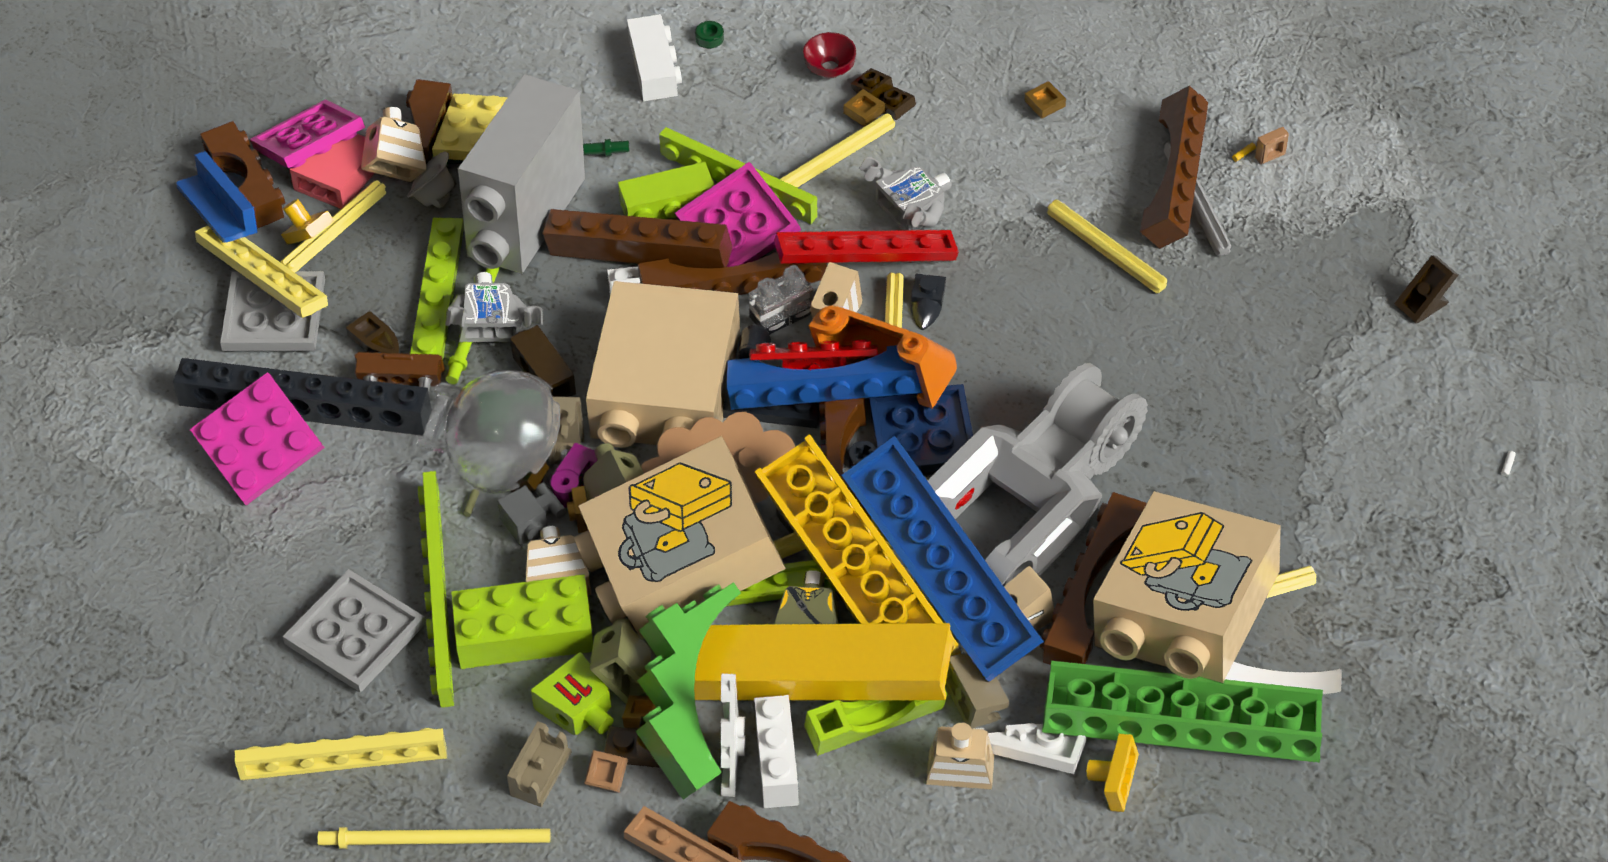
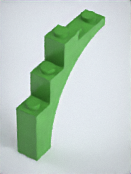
M734 582L724 589L718 584L703 595L705 601L699 605L695 600L682 609L678 603L668 609L661 605L645 616L649 622L639 629L657 658L644 666L647 673L637 681L656 708L643 717L646 723L636 733L683 800L722 773L708 749L699 725L695 705L694 684L698 654L709 627L718 614L741 594Z

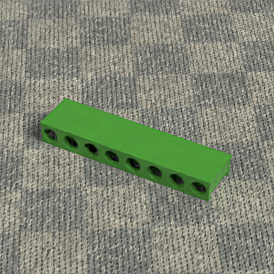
M1051 661L1042 732L1064 733V735L1071 736L1082 735L1089 738L1117 740L1119 734H1131L1135 743L1320 763L1323 690L1227 679L1221 683L1204 677L1188 679L1171 673Z

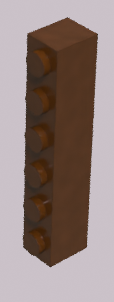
M551 209L543 231L546 244L552 256L638 264L668 258L669 263L679 266L724 268L728 265L733 248L727 225Z

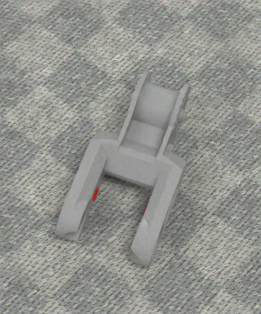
M1084 363L1078 366L1076 370L1071 371L1062 380L1061 384L1055 388L1054 394L1049 398L1048 404L1043 408V412L1023 431L1000 424L982 427L928 480L955 519L993 482L1037 512L1011 539L998 545L985 560L1003 586L1028 566L1040 576L1084 531L1102 498L1101 492L1090 479L1094 475H1102L1103 472L1109 471L1111 467L1116 465L1117 461L1123 458L1125 452L1130 450L1131 444L1137 439L1138 433L1142 430V424L1146 420V413L1148 412L1146 399L1138 394H1130L1119 400L1100 387L1102 381L1101 370L1091 363Z

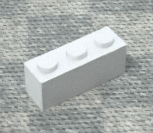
M661 14L627 19L628 38L643 102L678 96L677 84L682 83L680 67H674L673 64L677 63L675 47L668 44L672 42L669 25L664 26Z
M789 695L754 698L764 808L799 805L798 780Z

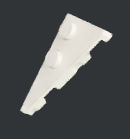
M722 674L721 702H723L724 719L721 718V768H723L721 796L735 797L738 756H745V718L738 717L736 674Z
M1034 723L1006 725L1005 732L988 733L993 754L1071 774H1074L1087 740V737L1082 735L1071 736L1064 735V733L1042 732L1043 724Z

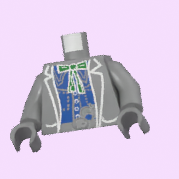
M872 157L864 159L859 169L866 172L864 177L867 181H872L873 179L876 181V203L902 230H920L922 227L933 228L936 226L944 211V192L952 187L947 174L942 172L931 178L922 167L916 166L907 170H888L881 167V164Z
M487 272L476 274L474 276V283L466 284L463 294L457 295L446 311V325H460L459 342H511L510 337L517 335L521 331L522 322L525 327H529L531 323L543 325V309L541 307H527L517 295L512 294L508 284L493 283L492 275Z

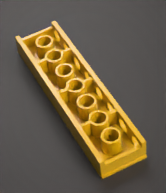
M810 434L798 446L762 470L759 468L755 471L758 481L818 567L825 574V577L858 624L943 623ZM955 639V648L951 650V656L961 654Z
M950 623L711 625L703 639L698 654L694 684L695 700H721L722 674H736L737 700H754V698L789 695V700H946L945 685L951 650L955 648V641L950 630Z

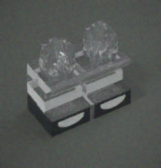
M792 265L785 269L783 276L775 280L765 278L758 282L757 289L749 292V317L755 324L765 327L770 335L788 326L789 321L793 324L811 315L812 300L809 293L813 291V288L807 282L801 270L796 265Z

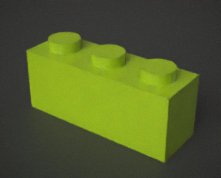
M706 162L618 182L620 204L625 216L658 219L676 218L675 212L714 186Z

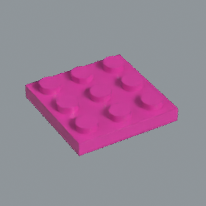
M325 99L251 138L250 141L253 148L259 153L286 168H296L303 165L307 158L315 154L328 152L333 144L354 138L358 131L365 128V125L360 116Z
M750 162L675 212L677 219L680 221L727 225L733 246L727 267L759 260L775 249L774 239L776 232H799L801 230L797 221Z
M268 372L190 429L245 505H248L325 448Z

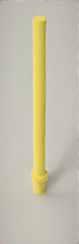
M339 827V831H318V845H338L339 849H347L348 845L550 843L551 839L550 829L348 831L347 827Z

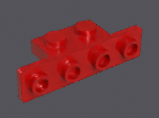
M865 339L853 340L852 345L839 346V341H822L820 346L807 347L806 342L788 343V348H775L774 343L756 344V349H750L749 356L750 360L782 359L783 368L826 369L845 366L846 357L877 356L878 345L871 344V340Z

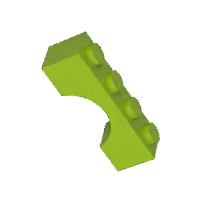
M836 700L807 711L804 727L817 756L941 710L944 707L945 700H859L854 702Z

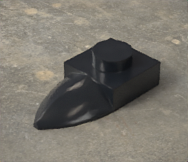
M915 274L911 296V313L920 330H925L931 326L941 312L946 277Z

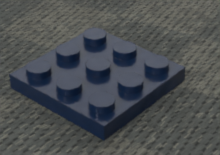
M964 384L948 385L933 409L918 403V393L869 397L876 447L879 448L895 436L922 473L938 471L973 436Z

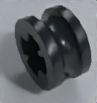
M869 441L854 443L849 450L850 467L852 468L861 461L858 458H862L864 454H871L877 447Z

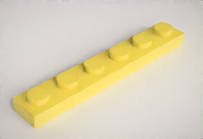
M209 226L195 231L196 242L301 318L312 315L316 311L328 306L327 295L247 238L243 237L223 243Z
M424 728L419 731L405 733L388 732L384 735L367 737L357 735L348 739H320L310 743H284L281 746L263 748L253 746L244 750H235V764L240 780L447 758L443 728Z

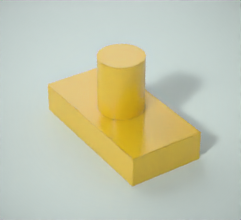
M296 199L283 208L294 225L283 232L281 236L287 244L312 239L330 225L334 219L328 211L309 215L299 199Z
M1131 734L1118 735L1112 761L1089 760L1087 764L1088 780L1106 782L1104 794L1110 811L1124 812L1139 756L1133 735Z

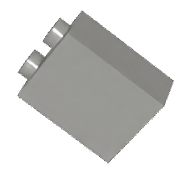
M524 74L459 166L458 173L467 257L473 258L479 265L489 269L502 267L523 274L545 240L543 231L550 210H565L585 180L580 90Z

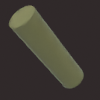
M472 489L463 511V515L466 517L471 516L480 493L477 489Z

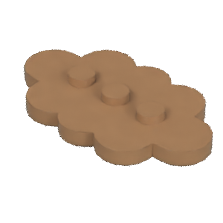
M736 412L729 415L724 422L713 417H704L698 420L691 430L683 427H673L666 430L660 436L657 443L658 457L645 461L641 468L646 473L722 436L742 473L755 503L765 500L769 495L758 481L755 471L759 468L762 470L795 448L792 438L782 431L769 430L763 432L759 420L754 415L747 412Z

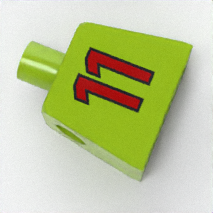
M580 652L531 689L533 708L572 735H578L588 726L593 727L599 734H603L608 731L609 726H612L614 719L607 713L611 708L610 692L607 686L590 670V663Z

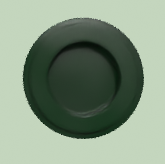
M715 21L700 23L695 29L696 43L707 49L720 46L724 41L722 25Z

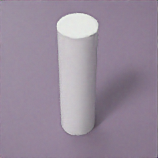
M1508 451L1501 475L1509 477L1516 455L1515 452Z

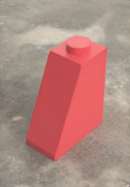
M357 134L350 140L339 141L333 144L328 152L315 154L307 158L303 165L291 168L290 174L294 190L342 209L359 193L374 174L373 172L361 169L365 137Z

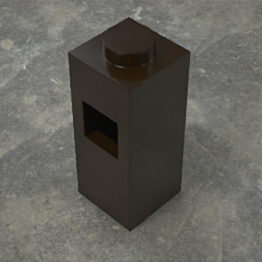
M538 325L510 337L514 360L534 388L543 389V397L546 404L548 397H571L576 395L573 372Z

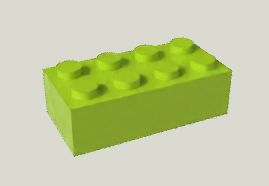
M585 574L451 591L456 647L461 669L573 655L579 652L588 653L593 650L594 643Z

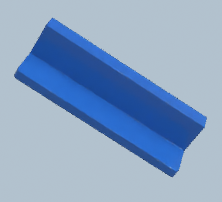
M206 151L195 154L198 175L177 181V189L223 243L258 233L252 204Z

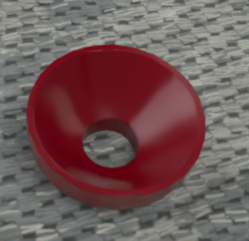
M827 32L815 35L804 46L803 57L805 65L811 72L819 76L836 78L845 74L854 66L856 46L850 38L843 34ZM829 61L838 64L834 69H826L822 65Z

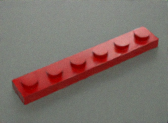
M951 230L776 232L774 239L780 263L956 261L959 253Z

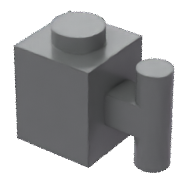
M546 483L539 484L535 489L539 495L536 499L529 489L524 486L497 500L500 520L520 546L540 537V531L548 526L546 513L551 511L559 519L567 512Z

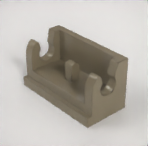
M580 397L547 398L545 432L550 464H559L563 450L571 449L574 443L581 445V442H584L585 435Z
M968 653L950 656L945 686L964 722L973 729L1001 719L999 713L994 711L1008 708L1009 700L998 679L995 677L988 682Z
M537 721L510 769L507 779L510 796L542 807L572 751L568 748L567 738L563 732L560 731L557 737L554 738L548 733L547 725Z

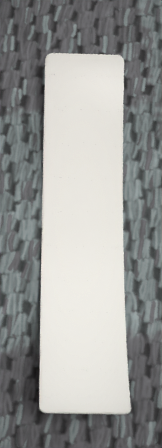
M1233 662L1225 679L1321 689L1323 694H1331L1341 691L1342 670L1282 672Z

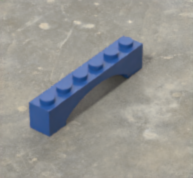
M897 345L887 346L885 352L867 360L826 369L803 370L781 368L764 364L760 360H750V358L728 360L727 390L731 410L922 393L915 365L901 360L897 352Z

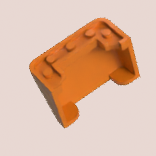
M826 306L820 309L809 324L815 346H820L822 341H839V346L852 345L853 340L865 339L871 340V344L878 345L879 355L887 350V346L897 345V352L901 360L915 365L922 388V393L917 394L918 403L932 409L957 369V362L953 352L925 336L838 306ZM874 356L846 357V365L861 362L865 357L872 358Z

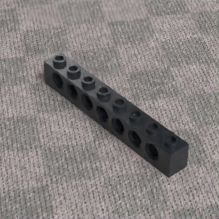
M189 358L181 359L173 380L179 406L217 410L268 372L307 422L425 436L432 413L429 391L426 387Z

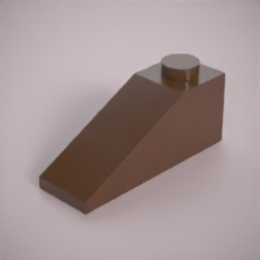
M417 79L413 90L408 91L406 106L411 110L413 124L419 128L425 162L427 164L432 159V148L453 94L450 83Z

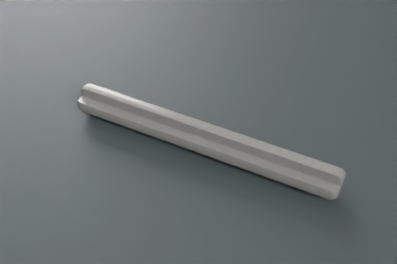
M1167 142L1164 145V153L1168 161L1170 156L1171 142ZM1197 178L1192 209L1214 253L1219 257L1228 255L1231 252V243Z

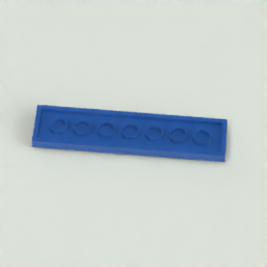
M895 436L842 474L844 480L946 623H950L951 631L988 682L1044 642Z

